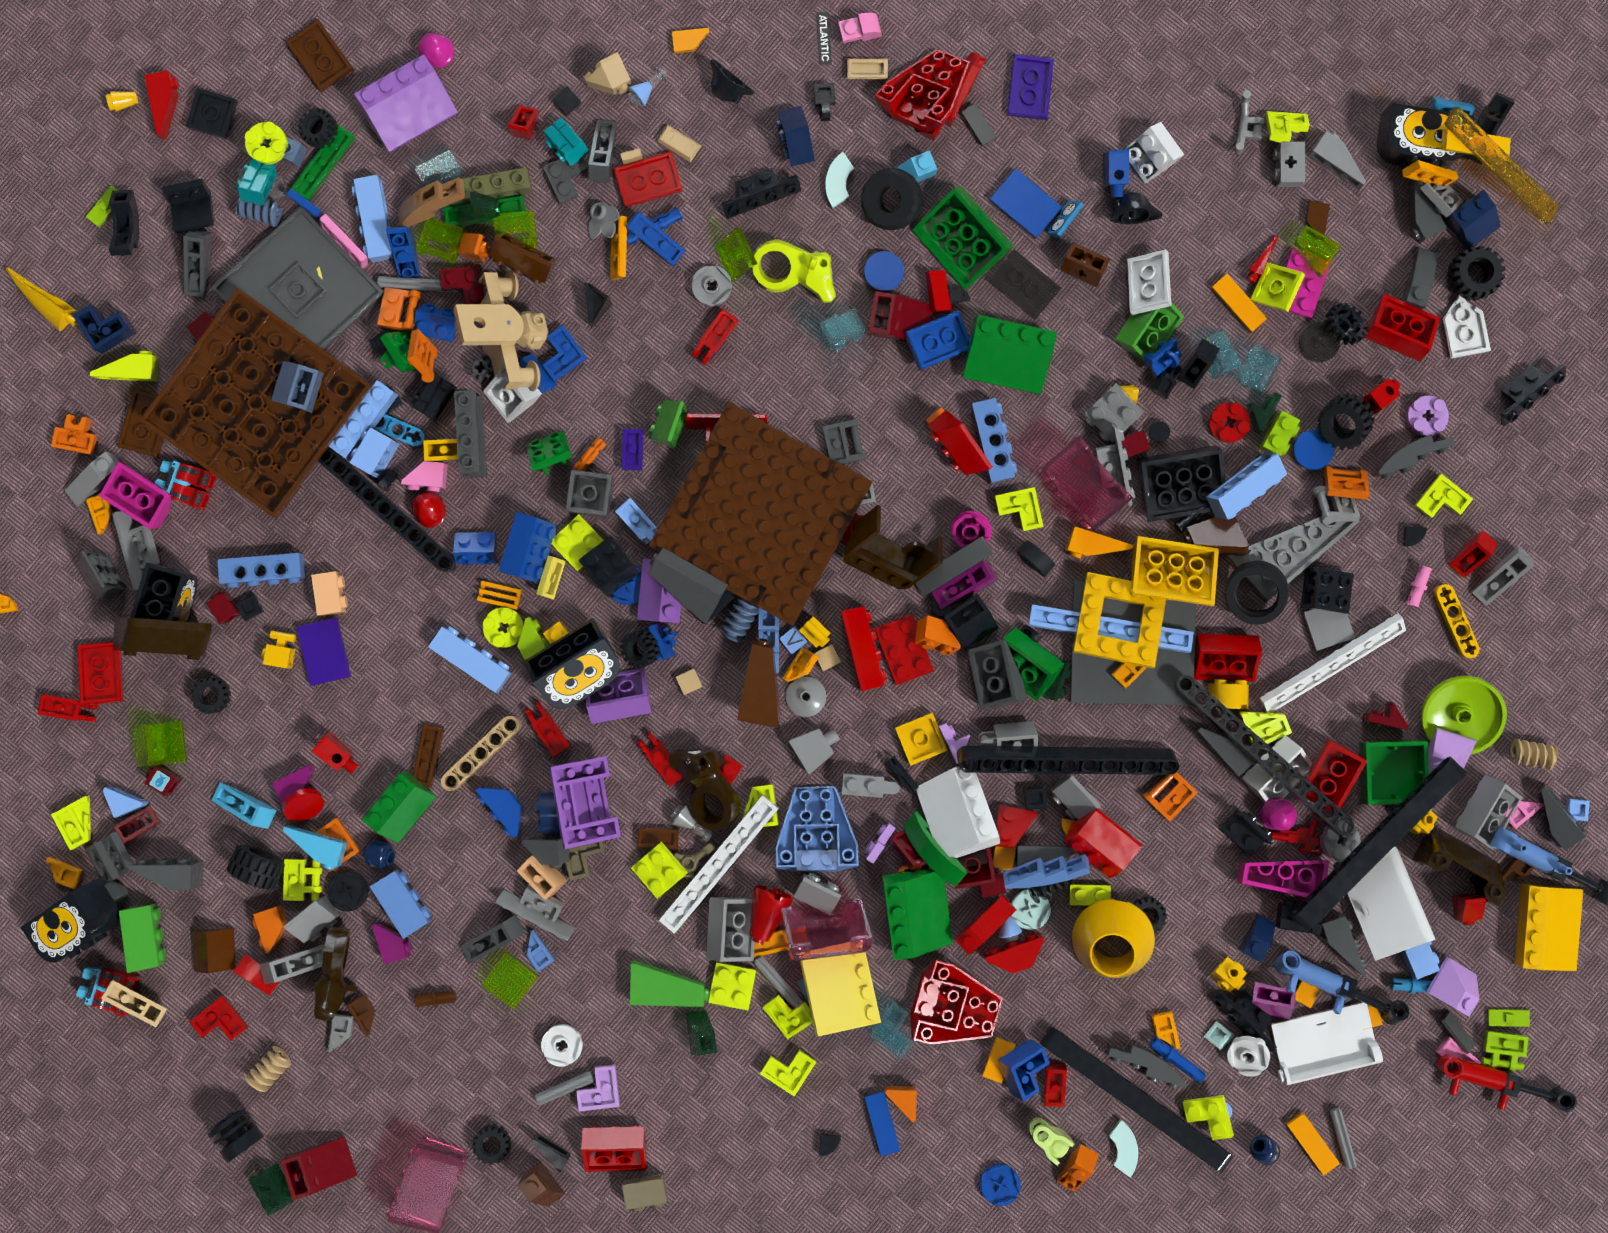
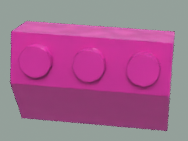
M120 461L117 463L99 497L148 529L160 528L171 506V494Z

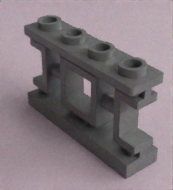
M474 390L455 391L454 402L459 473L465 474L467 479L487 477L483 397L476 396Z

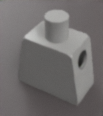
M818 728L790 739L789 743L807 773L810 774L834 754L830 745L839 741L840 738L834 729L823 735Z

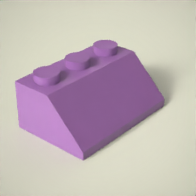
M643 559L637 620L679 624L681 602L649 574L652 567L649 564L651 559Z
M645 668L619 672L612 682L586 698V707L591 724L652 713Z

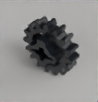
M1338 303L1329 309V312L1325 314L1327 319L1324 323L1329 325L1326 330L1332 331L1331 337L1336 336L1338 343L1342 340L1344 345L1350 343L1352 346L1364 338L1367 334L1365 329L1368 325L1363 323L1366 318H1361L1362 312H1356L1355 306L1349 308L1348 303L1344 305Z

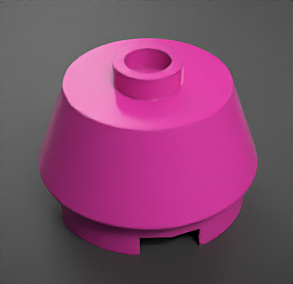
M966 511L957 515L953 520L951 534L954 542L959 547L964 548L982 536L988 542L991 537V525L981 513Z

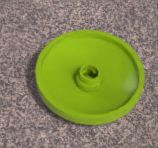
M1456 676L1439 683L1427 695L1421 710L1422 727L1430 741L1436 728L1475 739L1477 742L1470 755L1479 753L1495 743L1502 734L1507 719L1506 705L1497 689L1489 682L1474 676Z

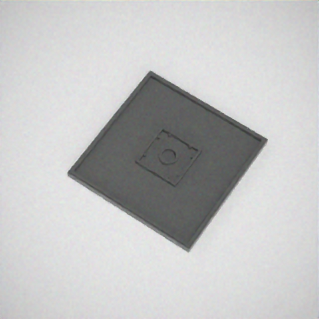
M302 207L296 209L211 287L225 303L237 288L241 289L323 350L345 332L384 294V291ZM318 267H320L322 279L318 275Z
M1073 581V612L1080 613L1085 581ZM1104 598L1101 616L1140 623L1143 606ZM1166 599L1162 627L1194 632L1191 652L1184 653L1158 648L1155 668H1146L1126 689L1111 675L1122 662L1073 652L1076 634L1072 633L1070 702L1191 705L1176 691L1175 684L1182 675H1189L1194 678L1196 604ZM1182 680L1180 682L1181 689L1189 690L1191 688L1189 681Z

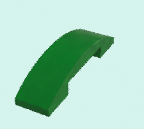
M917 811L914 812L904 824L910 842L932 870L954 887L957 886L968 872L956 857L950 858L927 831L929 825Z

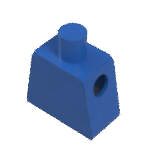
M1129 150L1107 151L1103 154L1104 186H1111V198L1123 197V186L1129 184ZM1115 172L1119 175L1118 180L1114 177Z

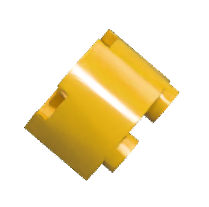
M1214 679V684L1208 683V692L1227 709H1248L1249 685H1247V680H1235L1234 684H1227V680Z

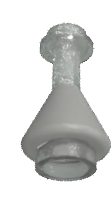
M679 804L670 815V818L673 820L672 825L692 829L702 837L700 842L704 841L706 843L713 835L711 830L706 831L696 823L688 805L682 807Z

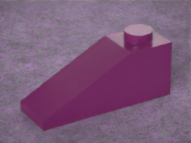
M981 561L931 593L940 609L943 610L983 590L999 579L990 563Z

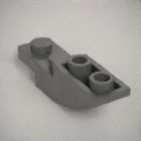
M1432 435L1413 441L1387 457L1374 471L1373 476H1381L1384 479L1394 476V471L1400 470L1401 473L1412 471V466L1419 464L1418 460L1430 457V452L1437 451V454L1450 451L1449 447L1456 445L1454 438L1451 437L1433 442Z
M1130 1042L1127 1050L1107 1044L1105 1052L1110 1056V1060L1122 1063V1060L1130 1062V1066L1138 1069L1144 1066L1142 1072L1147 1076V1080L1156 1083L1161 1080L1167 1082V1086L1178 1089L1179 1086L1185 1088L1186 1083L1180 1075L1153 1052Z

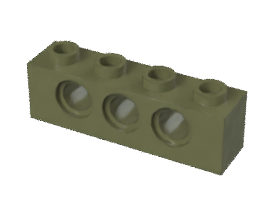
M526 167L464 178L462 180L464 181L465 198L452 203V205L532 194L533 188L530 173Z

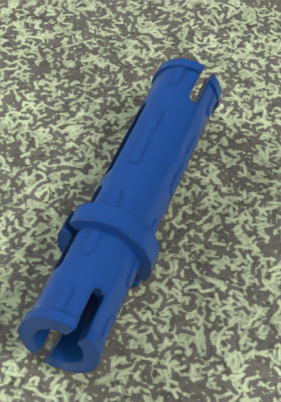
M678 207L668 213L657 215V218L653 219L652 222L661 230H666L668 226L682 220L683 217ZM632 231L627 233V243L629 246L641 240Z
M1157 1036L1152 1039L1149 1047L1159 1053L1163 1060L1175 1065L1198 1084L1204 1080L1206 1073L1180 1055L1175 1047L1164 1043Z

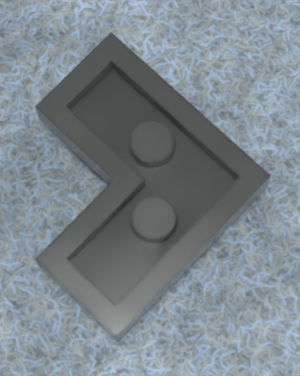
M580 158L573 166H570L566 161L562 163L560 159L543 166L561 205L579 197L571 178L589 170L584 158Z

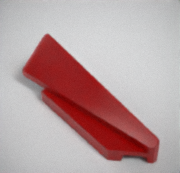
M974 52L970 53L966 59L970 61V67L954 110L943 123L949 127L952 126L986 58ZM943 124L928 133L916 128L915 132L935 142Z

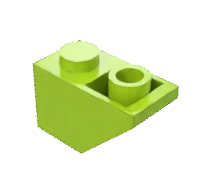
M532 617L525 619L517 646L524 660L550 645L546 637L543 638L540 630H542L540 623L537 619L533 620Z

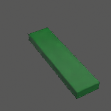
M339 124L336 130L338 135H333L335 138L334 142L330 140L331 145L327 146L324 144L325 148L319 149L290 188L308 201L356 139L354 135Z
M523 195L443 207L447 229L527 217Z

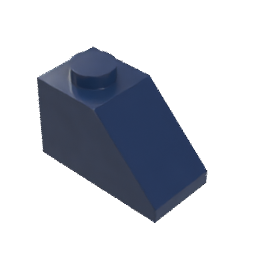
M1257 914L1238 950L1261 963L1271 946L1276 924Z

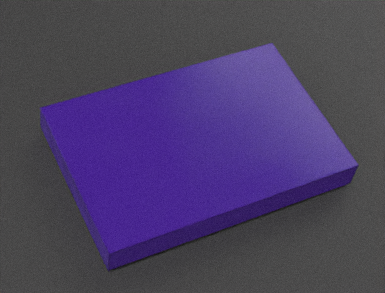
M1014 54L1007 116L1047 120L1054 59Z
M337 617L297 627L310 686L351 677Z

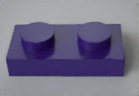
M623 429L622 470L643 471V429Z

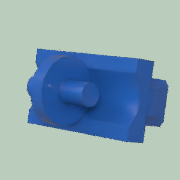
M1172 338L1168 342L1162 341L1158 344L1157 351L1154 354L1147 353L1144 356L1145 364L1151 368L1152 375L1158 376L1167 367L1175 368L1179 365L1178 358L1182 354L1178 349L1177 339Z
M660 623L648 627L649 635L653 634L655 636L653 640L657 639L658 643L656 644L660 648V650L656 651L659 653L656 661L666 660L675 656L676 654L672 647L677 645L674 640L678 636L677 631L671 634L669 628L663 629Z

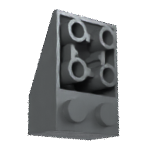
M82 551L78 567L98 601L106 602L126 590L124 586L125 580L120 573L115 571L113 567L115 564L110 556Z
M143 858V860H136L135 864L128 865V869L168 890H193L203 886V861H196V858H184V860L177 861L176 858H163V860Z

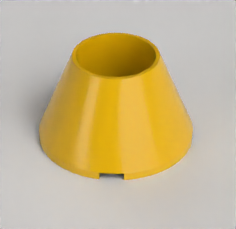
M1115 899L1100 900L1086 907L1077 917L1072 931V945L1079 961L1091 972L1107 978H1122L1139 971L1149 961L1155 944L1153 926L1147 915L1136 905ZM1116 935L1126 939L1132 947L1123 956L1108 957L1101 954L1094 945L1105 936Z

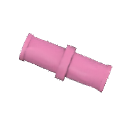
M1419 565L1415 580L1411 582L1410 586L1412 588L1406 604L1419 607L1423 592L1427 590L1426 584L1432 568Z

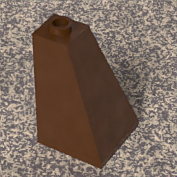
M759 638L757 641L753 640L737 720L778 728L781 712L774 644L769 643V640Z

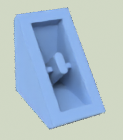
M112 786L105 787L103 790L114 818L124 816L147 806L149 803L147 800Z

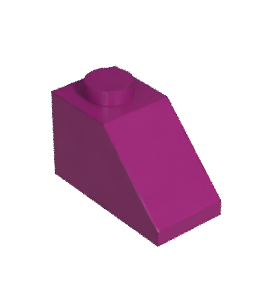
M314 764L308 765L272 783L281 804L288 795L292 796L299 789L309 788L315 771Z
M381 922L372 925L384 965L408 958L411 955L413 949L409 939H403L397 930Z
M1255 982L1252 1003L1269 1015L1290 1019L1294 1011L1296 991L1290 993L1286 988Z

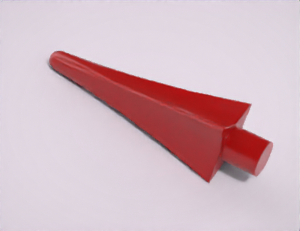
M1277 235L1273 237L1265 251L1250 267L1248 272L1250 276L1247 279L1249 283L1254 284L1262 276L1269 256L1278 240Z

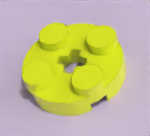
M258 123L245 134L246 150L257 162L270 165L279 162L284 157L286 147H288V140L283 130L274 123ZM264 139H271L269 148L262 146Z
M497 608L492 610L484 619L483 633L492 645L509 648L519 642L524 621L518 612L510 608ZM500 623H508L507 633L499 631Z

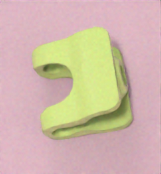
M1034 1118L1029 1123V1131L1036 1144L1044 1149L1047 1157L1058 1166L1060 1163L1058 1158H1062L1070 1146H1074L1072 1138L1064 1130L1051 1126L1042 1118ZM1037 1123L1043 1124V1125H1038V1126H1036L1035 1129H1033L1034 1126H1035Z

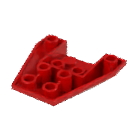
M936 49L887 81L875 94V99L894 120L928 133L940 127L953 112L968 73L970 61Z
M934 960L921 975L910 1013L912 1040L927 1044H941L992 1038L1003 998L954 964Z

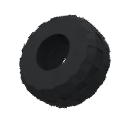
M887 168L874 173L865 182L861 192V207L865 217L874 226L884 230H898L914 222L922 208L923 194L920 184L914 176L901 169ZM889 187L896 188L901 195V204L894 212L887 210L882 202L883 194Z

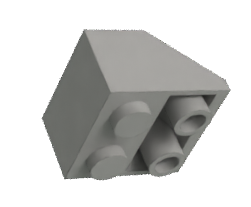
M810 872L809 875L804 873L794 893V898L831 915L841 897L839 886L830 881L827 884L820 881L821 877Z

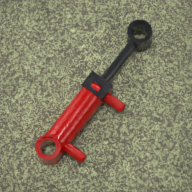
M1450 1054L1441 1055L1436 1062L1437 1069L1444 1075L1452 1078L1448 1093L1454 1096L1457 1095L1460 1082L1463 1080L1500 1091L1501 1094L1497 1108L1501 1110L1506 1109L1509 1096L1517 1098L1519 1091L1548 1099L1551 1105L1563 1112H1570L1577 1105L1575 1095L1561 1087L1547 1091L1522 1083L1523 1078L1515 1073L1494 1069L1454 1057ZM1453 1062V1067L1447 1070V1065ZM1565 1095L1564 1102L1560 1103L1561 1097Z

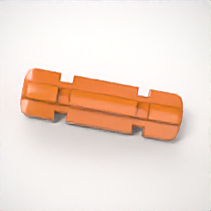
M597 438L593 442L594 445L587 449L582 455L581 461L574 465L577 471L584 472L587 469L586 466L593 462L598 456L599 451H602L606 446L603 440Z

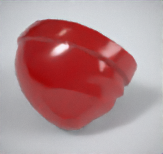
M433 492L420 493L412 503L413 515L424 527H435L441 524L445 518V504L442 498Z

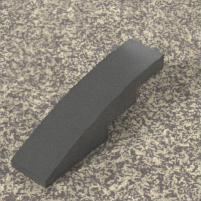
M982 536L943 560L941 565L915 584L924 597L989 557L993 552Z

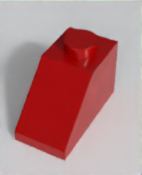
M1482 530L1468 541L1449 563V566L1465 578L1493 555L1498 543Z
M1473 893L1452 895L1454 918L1456 921L1462 922V925L1475 924V921L1482 920L1486 905L1485 897Z

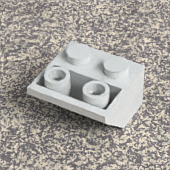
M1161 122L1149 127L1124 149L1129 150V162L1145 184L1184 156L1182 150Z

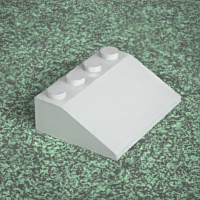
M958 766L918 786L916 792L931 835L950 858H958L1000 844L998 831L976 773L963 772Z

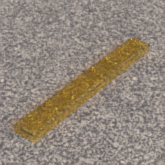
M1454 107L1444 125L1544 224L1551 223L1560 206L1460 107Z

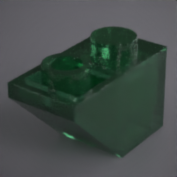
M707 1011L686 1013L691 1055L700 1056L717 1053L715 1031Z

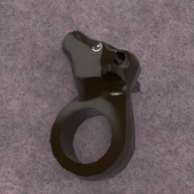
M674 750L669 755L668 762L670 766L679 770L687 782L693 785L690 796V811L695 821L708 830H721L727 827L739 814L740 799L734 788L720 772V766L726 761L724 756L719 758L715 750ZM706 793L713 794L722 802L724 807L723 817L715 816L707 809L705 804Z
M329 927L323 951L322 976L318 980L306 981V985L314 987V1016L316 1019L332 1021L336 1011L342 1006L346 992L358 991V986L347 984L343 979L350 943V929Z

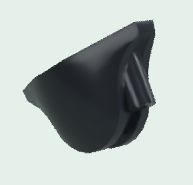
M712 59L710 61L713 70L711 89L718 99L722 101L732 100L735 104H738L744 95H753L755 93L754 90L716 60Z
M1132 192L1124 195L1121 200L1114 201L1115 212L1111 214L1110 222L1127 225L1140 224L1161 219L1163 214L1144 195Z

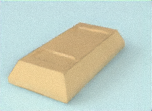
M847 59V79H888V59Z
M668 124L657 140L658 143L690 163L701 148L700 144Z

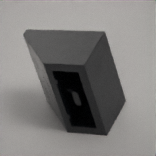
M978 594L942 617L965 651L999 628L991 612Z

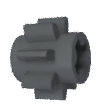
M481 355L480 360L473 358V366H468L469 369L474 371L471 376L473 378L479 376L480 382L485 377L491 379L490 373L494 372L493 368L489 366L492 364L491 360L489 359L485 362L483 355ZM483 364L486 367V370H482L481 373L477 369L481 368Z

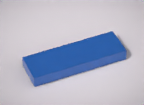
M640 211L626 225L630 231L672 266L675 265L686 251Z
M884 1090L865 1095L864 1098L881 1157L900 1152Z

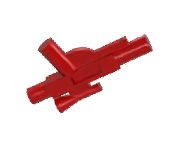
M1311 819L1308 828L1303 827L1296 831H1271V838L1273 840L1290 842V844H1303V848L1299 847V852L1322 856V849H1314V846H1321L1320 838L1314 837L1319 824L1318 821Z

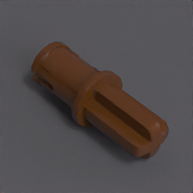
M434 990L433 993L415 994L416 1007L430 1005L437 1007L438 1004L455 1003L457 1000L456 991L454 990L443 992Z

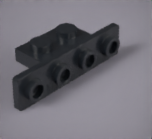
M770 168L734 182L739 196L722 202V207L726 218L729 219L801 191L799 178L797 175L778 181L773 169Z
M1531 364L1501 389V394L1514 403L1501 414V424L1506 426L1508 423L1514 422L1519 414L1524 410L1530 409L1537 399L1547 395L1555 384H1560L1566 377V366L1561 364L1549 375H1546Z
M1221 989L1208 994L1212 1003L1227 1016L1229 1021L1233 1022L1241 1030L1244 1036L1261 1038L1265 1041L1269 1052L1276 1050L1277 1046L1264 1034L1273 1018L1252 1003V996L1245 989L1241 990L1233 1001Z

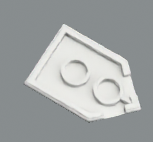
M1459 295L1442 319L1450 359L1491 351L1483 311L1478 307H1474Z

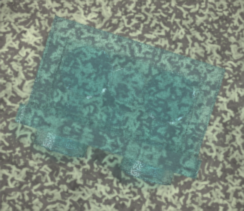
M451 149L414 167L424 186L436 180L440 183L447 180L451 181L460 177L459 174L462 173Z
M1224 329L1205 338L1206 341L1220 348L1213 364L1208 369L1213 379H1217L1242 366Z
M1256 343L1255 347L1251 348L1248 353L1246 364L1239 369L1238 380L1242 386L1263 394L1282 357L1263 349L1260 344Z

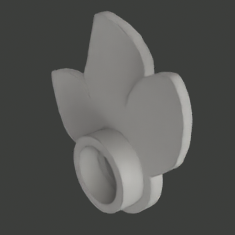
M603 202L593 204L590 210L592 219L589 222L588 228L591 239L594 240L601 233L607 238H612L616 231L614 221L620 217L618 209L614 206H608Z

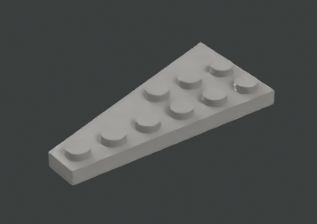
M1318 517L1250 545L1248 553L1244 556H1226L1236 567L1254 560L1272 563L1281 570L1287 583H1289L1360 521L1324 524L1321 517ZM1253 574L1245 577L1265 601H1269L1278 593L1276 584L1265 575Z

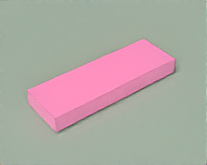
M326 214L320 217L321 228L362 269L368 265V257Z

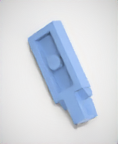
M629 498L615 512L639 539L647 545L653 539L657 527L635 502Z

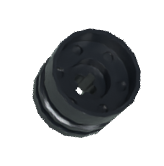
M245 1108L226 1116L215 1124L210 1133L207 1134L209 1138H212L217 1133L221 1136L213 1142L214 1145L220 1144L223 1141L226 1143L220 1154L227 1163L264 1137L257 1125L249 1129L245 1127L252 1119L250 1116L244 1121H241L239 1118L247 1112Z

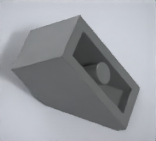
M532 836L522 840V844L541 865H550V868H560L562 864L570 861L569 848L563 849L561 837Z

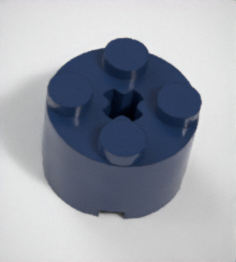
M553 792L540 793L538 801H535V811L540 814L538 832L544 834L560 832L554 794Z

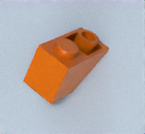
M463 233L457 253L461 257L484 263L485 259L489 258L491 246H489V242L482 234Z
M927 615L917 622L915 644L921 645L924 649L939 651L942 655H951L960 650L961 645L946 621Z
M282 904L253 914V925L259 932V944L265 950V953L275 950L285 931L283 926L288 923Z
M1081 1144L1071 1154L1057 1182L1075 1192L1093 1174L1099 1154Z

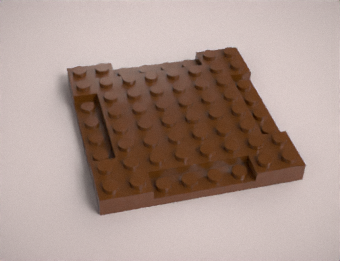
M237 288L141 417L140 421L270 516L278 519L301 488V483L372 388V385L251 296ZM283 361L306 366L324 373L312 413L271 401Z
M728 402L670 510L666 513L651 540L649 547L658 552L665 548L728 584L726 588L728 591L794 626L873 481L839 462L833 461Z

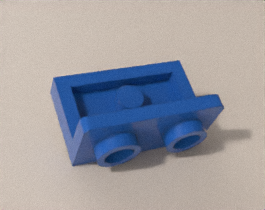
M429 303L421 304L415 312L414 330L419 329L427 337L451 343L454 341L457 324L454 310L437 308Z
M496 532L455 533L453 555L456 564H496Z

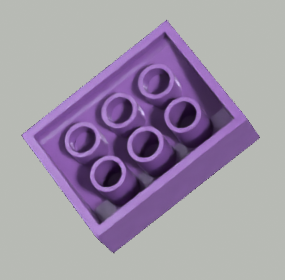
M424 54L354 93L355 104L389 153L458 114L438 75Z

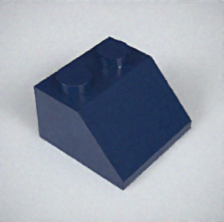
M1484 189L1457 208L1448 217L1444 218V221L1466 249L1474 247L1501 227L1496 205Z

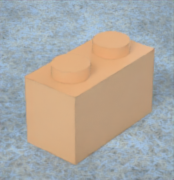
M336 571L311 575L317 615L325 616L345 613L348 601L346 595H343V587H345L343 575Z
M534 856L529 857L517 870L544 900L554 895L567 882V879L556 868H550V865H541Z

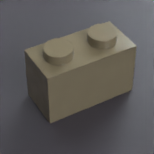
M664 1174L623 1181L622 1189L626 1210L640 1211L644 1209L643 1207L647 1206L659 1208L667 1203L668 1195Z

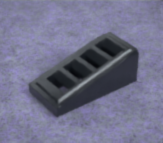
M535 1134L531 1143L561 1173L571 1154L539 1134Z

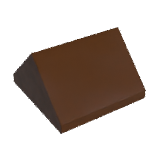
M234 928L192 930L194 972L214 973L236 968Z

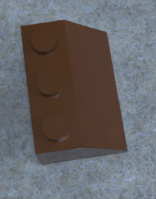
M503 232L496 235L489 254L493 258V262L501 266L506 264L512 267L511 270L519 275L524 273L530 276V280L537 284H541V282L545 284L548 281L557 259Z

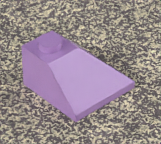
M1436 728L1428 745L1429 774L1449 756L1464 769L1477 741Z
M1446 956L1440 970L1435 975L1426 992L1470 1017L1480 999L1477 975Z

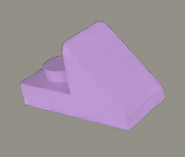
M943 723L938 727L955 763H958L957 750L962 746H967L970 734L954 740L953 737L957 735L952 725L948 726L947 723Z

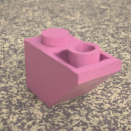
M423 461L402 479L401 484L407 486V490L419 491V487H425L427 491L440 492V489H446L448 465L440 462Z

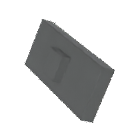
M976 104L961 112L982 146L996 139V135Z
M1451 1011L1447 1012L1441 1022L1465 1054L1470 1053L1475 1043Z

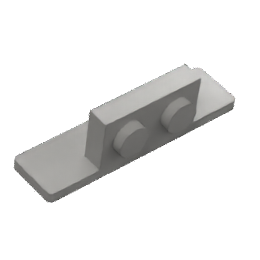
M1113 424L1112 430L1115 444L1095 448L1103 489L1123 485L1125 501L1128 506H1132V499H1135L1133 487H1129L1128 480H1131L1130 469L1126 468L1125 465L1128 455L1126 448H1122L1121 441H1124V433L1116 424Z
M122 511L114 512L112 516L133 590L138 591L146 562L160 564L151 529L144 525L134 528L130 516Z
M530 884L525 889L521 899L503 890L496 900V903L504 909L510 910L521 918L566 941L569 940L575 929L573 926L558 919L565 903L552 896L544 900Z

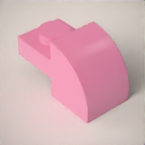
M875 13L858 14V17L838 22L843 44L860 39L866 41L882 37L878 17Z

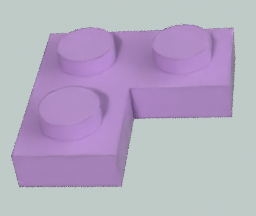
M889 822L887 825L882 824L876 833L878 835L876 841H870L864 850L867 853L865 855L866 859L871 863L875 862L884 849L885 843L896 829Z
M616 1064L596 1066L594 1068L596 1087L577 1089L576 1091L579 1111L620 1107Z

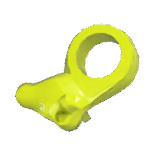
M780 239L765 242L755 252L752 259L753 274L758 282L767 288L766 291L783 292L800 283L815 293L823 303L832 302L836 297L832 278L831 256L828 253L817 251L810 253ZM770 251H779L785 254L791 264L789 275L782 279H773L767 276L762 270V256Z

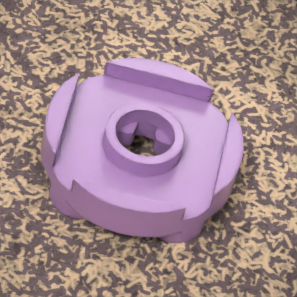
M1422 396L1416 399L1406 411L1407 425L1417 435L1422 437L1434 436L1443 431L1449 419L1446 403L1434 396ZM1426 411H1429L1432 415L1429 422L1422 416Z

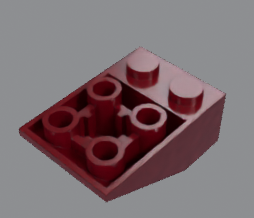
M875 291L868 336L907 342L905 332L932 321L933 312L931 311V306L928 303L903 296Z
M345 1136L286 1155L280 1161L293 1201L357 1176Z

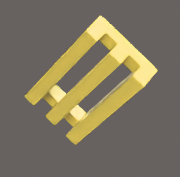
M548 555L537 595L554 600L565 565L564 560Z

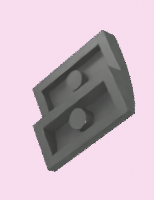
M117 831L85 849L104 885L131 871L128 869V865L134 864Z

